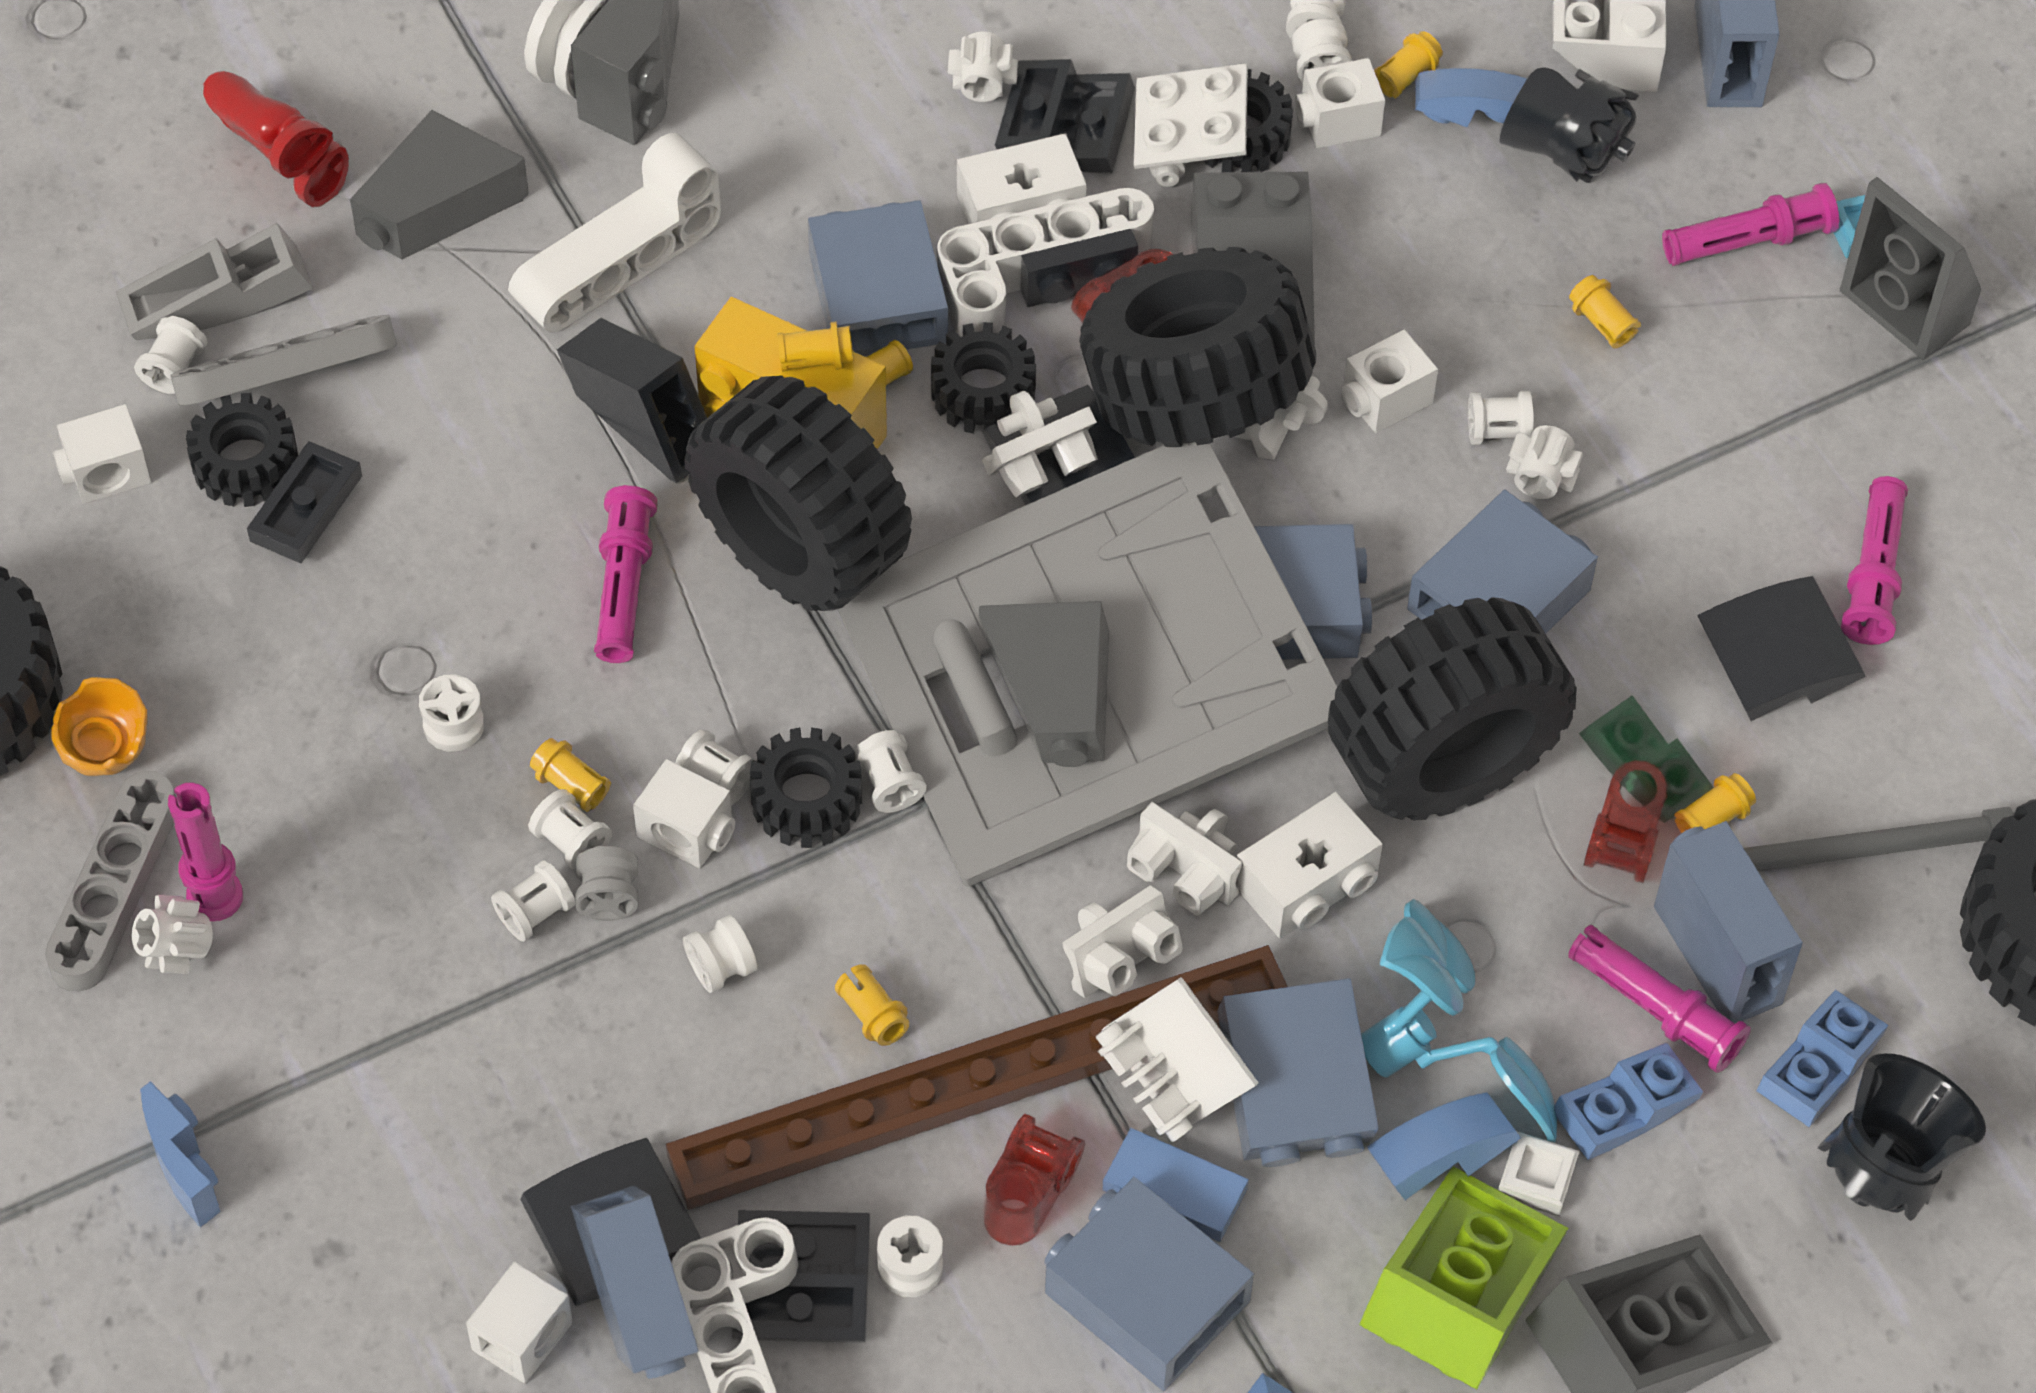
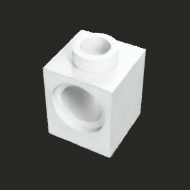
M1369 58L1304 70L1302 94L1295 96V110L1300 127L1309 128L1316 148L1381 136L1385 98Z
M1404 329L1347 358L1342 397L1349 411L1356 417H1362L1376 434L1433 404L1438 368Z
M126 404L56 425L63 448L52 451L63 486L75 483L82 505L151 483L143 449Z
M668 759L663 762L633 804L636 836L699 869H701L713 850L720 852L725 848L736 824L735 819L732 818L730 790Z
M513 1262L466 1322L472 1351L526 1384L573 1323L568 1292L565 1286L557 1278L544 1270L536 1269L532 1273L518 1263Z

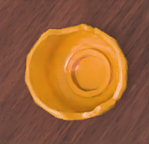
M91 677L84 679L71 696L59 702L53 717L54 724L51 728L52 743L62 762L83 775L103 776L117 774L131 765L144 749L148 724L147 709L137 690L118 678Z

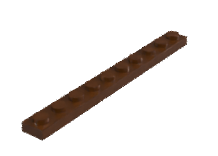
M1269 945L1121 993L1116 997L1112 996L666 1143L667 1157L686 1208L691 1210L1111 1070L1113 1068L1106 1058L1098 1052L1102 1045L1095 1036L1105 1026L1180 977L1183 978L1219 1029L1220 1024L1217 1010L1224 996L1285 988L1288 985Z

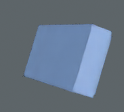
M1130 1128L1103 1179L1102 1190L1107 1192L1110 1189H1114L1116 1192H1119L1133 1177H1136L1208 1237L1221 1242L1248 1190L1249 1179Z

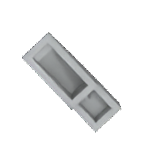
M276 223L228 249L215 238L115 292L131 336L135 340H144L158 337L156 328L161 318L177 316L192 322L199 330L208 329L277 306L313 289L297 245L280 225Z

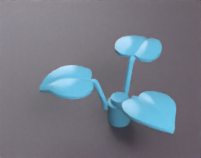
M1412 899L1405 904L1404 918L1397 922L1388 934L1380 965L1405 976L1422 991L1405 1007H1400L1361 1033L1367 1061L1379 1075L1388 1078L1414 1060L1424 1069L1435 1061L1476 1052H1485L1490 1055L1494 1068L1506 1086L1537 1121L1546 1135V1140L1555 1143L1557 1138V1117L1554 1109L1555 1101L1550 1087L1537 1065L1512 1039L1505 1037L1498 1043L1494 1038L1487 1037L1438 1049H1430V1042L1437 1035L1432 1022L1422 1009L1432 1000L1451 1016L1460 1013L1463 1009L1462 993H1468L1475 986V971L1469 955L1456 936L1443 923L1437 920L1423 904L1416 899Z

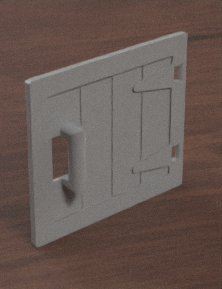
M1195 442L1183 443L1182 447H1165L1163 445L899 560L843 608L837 609L892 730H896L899 734L904 735L908 743L905 754L913 772L919 773L927 785L923 797L965 886L977 884L1146 809L1151 802L1155 804L1163 802L1328 729L1329 706L1331 700L1335 699V690L1337 688L1328 667L1210 443L1197 446ZM1218 493L1230 517H1224L1211 523L1201 502ZM1101 601L1109 628L1104 761H1087L1085 764L1077 767H1063L1054 763H1043L1026 726L1023 725L1014 729L980 657L991 651L979 619V606ZM1294 638L1306 663L1287 670L1276 647ZM946 671L979 742L978 746L959 753L926 682L927 679Z

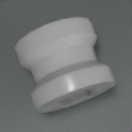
M598 846L587 849L576 858V877L582 882V885L575 892L576 910L581 915L595 920L612 921L626 918L635 913L638 908V890L632 885V882L638 876V858L634 853L615 846Z

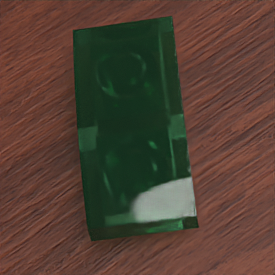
M1633 695L1579 733L1592 752L1617 781L1663 823L1673 818L1677 811L1686 808L1714 788L1678 738L1669 744L1666 742Z

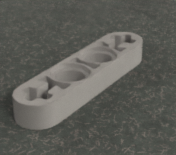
M377 315L188 367L171 374V380L178 405L197 404L382 352L396 346L397 342L390 315Z
M142 771L134 773L125 779L120 786L49 939L45 952L49 970L58 986L68 991L90 989L98 984L106 974L174 824L168 808V797L170 794L175 796L174 789L170 780L159 772ZM151 795H158L160 804L149 803L142 816L144 828L137 825L140 820V812L136 801L147 802ZM134 843L142 849L139 857L130 864L116 865L108 860V854L118 844ZM102 894L111 895L118 900L117 907L107 916L97 918L84 913L85 905L95 896ZM81 931L88 935L84 947L89 961L78 960L73 968H69L64 958H75L79 954L84 943Z

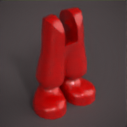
M220 71L207 77L203 83V95L207 105L220 117L225 126L257 148L270 161L275 171L288 179L294 178V190L300 200L311 207H320L338 195L346 181L349 170V155L344 146L333 141L332 131L316 121L306 119L297 108L264 96L247 79L239 75Z

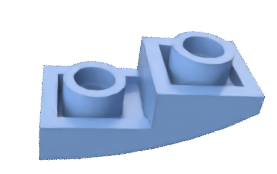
M1467 68L1419 72L1415 81V109L1423 112L1428 118L1436 122H1453L1467 128L1476 109L1484 112L1492 120L1504 123L1515 98L1527 78L1498 71Z
M1835 989L1803 1024L1795 1042L1763 1075L1756 1091L1810 1128L1862 1065L1886 1032L1888 1025Z
M1664 1043L1619 1061L1609 1077L1561 1095L1555 1103L1554 1109L1557 1119L1586 1159L1590 1160L1627 1143L1665 1122L1696 1102L1703 1094V1091L1668 1043Z
M150 1081L140 1091L147 1128L157 1158L173 1193L185 1211L201 1228L221 1211L213 1189L219 1181L211 1167L199 1155L200 1150L193 1128L198 1125V1120L189 1106L177 1094H173L167 1099Z
M1486 1092L1458 1099L1429 1110L1386 1133L1367 1146V1148L1403 1199L1407 1200L1456 1163H1459L1465 1173L1470 1176L1521 1139V1137Z

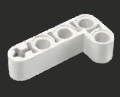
M675 132L663 135L646 151L642 161V188L527 260L512 275L508 287L510 295L546 331L553 333L567 328L704 239L715 228L721 213L717 170L680 134Z
M1120 188L971 223L946 231L940 237L937 244V266L948 306V315L955 332L962 337L963 325L973 323L975 332H982L983 322L993 323V333L999 334L1002 326H1006V293L1019 291L1021 288L1022 254L1131 228L1138 243V261L1144 259L1152 247L1154 206L1150 197L1138 189Z
M760 1218L693 1241L680 1248L672 1261V1267L699 1349L697 1354L711 1393H738L743 1389L749 1388L758 1390L761 1393H776L745 1303L778 1292L788 1286L796 1276L798 1258L793 1236L788 1228L778 1220ZM761 1244H777L784 1250L781 1260L772 1267L760 1268L749 1262L750 1254ZM710 1266L721 1272L719 1281L709 1290L699 1292L685 1285L689 1274L698 1267ZM732 1327L742 1332L741 1343L731 1352L721 1354L707 1347L710 1336L720 1328Z

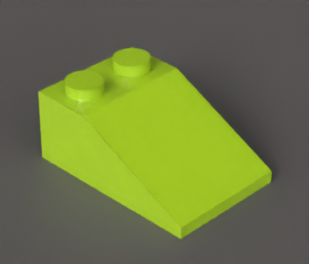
M1452 1166L1385 1266L1359 1326L1378 1335L1385 1342L1400 1347L1431 1364L1445 1375L1458 1379L1477 1390L1503 1348L1569 1228Z

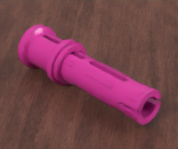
M1819 183L1812 187V191L1787 198H1783L1780 194L1769 196L1763 202L1762 207L1717 217L1673 230H1664L1662 234L1663 249L1669 264L1677 266L1682 262L1728 252L1771 240L1773 244L1783 246L1790 244L1795 236L1822 230L1825 234L1836 232L1839 227L1838 206L1828 184Z
M1891 476L1875 478L1872 481V485L1870 484L1869 486L1870 496L1863 531L1860 562L1849 573L1847 588L1851 594L1850 608L1843 613L1841 620L1843 633L1849 639L1866 645H1879L1888 642L1894 637L1897 623L1892 615L1894 600L1900 596L1902 581L1895 567L1908 487L1902 480ZM1866 621V625L1862 626L1861 622Z
M623 485L608 490L604 497V509L609 514L607 531L599 539V552L606 561L594 653H596L597 658L609 663H625L633 657L634 650L632 648L641 568L651 557L653 551V543L648 537L650 518L656 514L658 502L652 492L637 486Z
M184 783L174 789L177 797L171 794L168 797V808L174 820L179 844L183 851L179 861L178 873L183 885L187 888L186 900L199 901L198 913L207 915L210 922L222 921L237 912L243 902V888L238 877L235 876L236 861L231 850L220 843L221 840L215 817L212 813L210 796L207 789L197 783Z
M1589 925L1584 929V934L1588 936L1587 938L1581 933L1578 935L1569 950L1568 957L1578 962L1662 1022L1661 1029L1664 1031L1665 1037L1673 1042L1681 1039L1709 1059L1708 1067L1716 1073L1722 1072L1736 1058L1749 1037L1751 1027L1743 1021L1734 1023L1706 1003L1707 996L1701 991H1694L1692 989L1682 990L1626 949L1609 939L1594 925Z

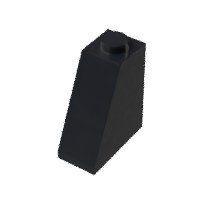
M599 318L557 349L574 392L579 399L669 480L677 483L690 473L685 469L688 441L692 431L705 421L707 416L683 357L603 318Z

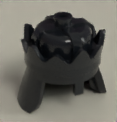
M1546 67L1537 68L1527 78L1506 116L1500 132V144L1527 152L1546 155L1553 159V163L1562 168L1576 182L1581 179L1586 183H1590L1593 176H1599L1607 170L1615 157L1625 162L1636 145V142L1627 138L1637 121V115L1628 100L1636 101L1639 95L1614 86L1605 80L1599 81L1581 69H1578L1575 77L1584 83L1579 89H1576L1555 70Z
M1880 1053L1870 1057L1865 1064L1853 1111L1844 1117L1842 1122L1821 1142L1818 1149L1823 1152L1829 1150L1826 1164L1828 1167L1835 1168L1836 1176L1845 1187V1195L1852 1201L1864 1207L1873 1206L1894 1213L1904 1210V1215L1909 1221H1912L1918 1215L1923 1205H1928L1933 1190L1942 1176V1170L1962 1157L1984 1138L1986 1124L1983 1115L1973 1100L1948 1077L1915 1059L1899 1054Z

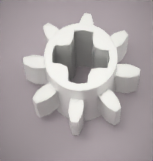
M975 32L967 37H962L961 50H949L947 73L953 75L952 88L954 90L960 89L965 97L977 102H988L1003 96L1004 83L1016 84L1018 61L1012 58L1013 45L1005 44L1001 37L991 32Z
M1543 425L1535 428L1531 437L1520 432L1516 435L1509 453L1510 460L1506 471L1516 474L1514 482L1517 488L1524 494L1537 499H1549L1555 496L1559 487L1568 492L1573 490L1580 472L1579 465L1583 453L1574 450V440L1567 432L1558 427Z
M156 895L155 909H143L139 912L132 928V942L135 951L140 956L146 957V968L160 969L161 973L189 974L190 960H201L207 955L212 944L213 931L207 915L198 913L199 901L184 900L182 896Z

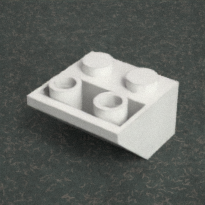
M1553 0L1552 49L1577 69L1583 70L1599 81L1605 80L1625 90L1657 92L1666 51V0Z

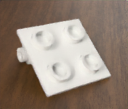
M1247 63L1137 78L1134 168L1149 167L1158 184L1171 187L1176 185L1184 175V163L1246 155Z
M1182 977L1105 1026L1095 1036L1102 1045L1098 1050L1099 1054L1106 1058L1118 1076L1131 1069L1132 1073L1121 1081L1123 1087L1126 1088L1135 1081H1140L1144 1088L1132 1099L1137 1104L1150 1095L1152 1100L1142 1109L1156 1127V1132L1159 1135L1166 1133L1172 1142L1187 1133L1194 1123L1259 1083Z

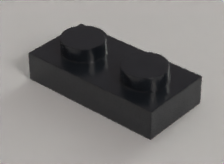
M1132 229L1022 254L1020 290L1027 308L1044 303H1059L1069 297L1102 289L1110 290L1112 283L1122 276L1130 277L1137 273L1138 243Z
M308 441L247 527L250 542L302 564L361 479L360 462Z

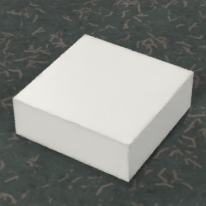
M1517 1131L1521 1139L1512 1146L1499 1191L1529 1207L1560 1216L1580 1151Z

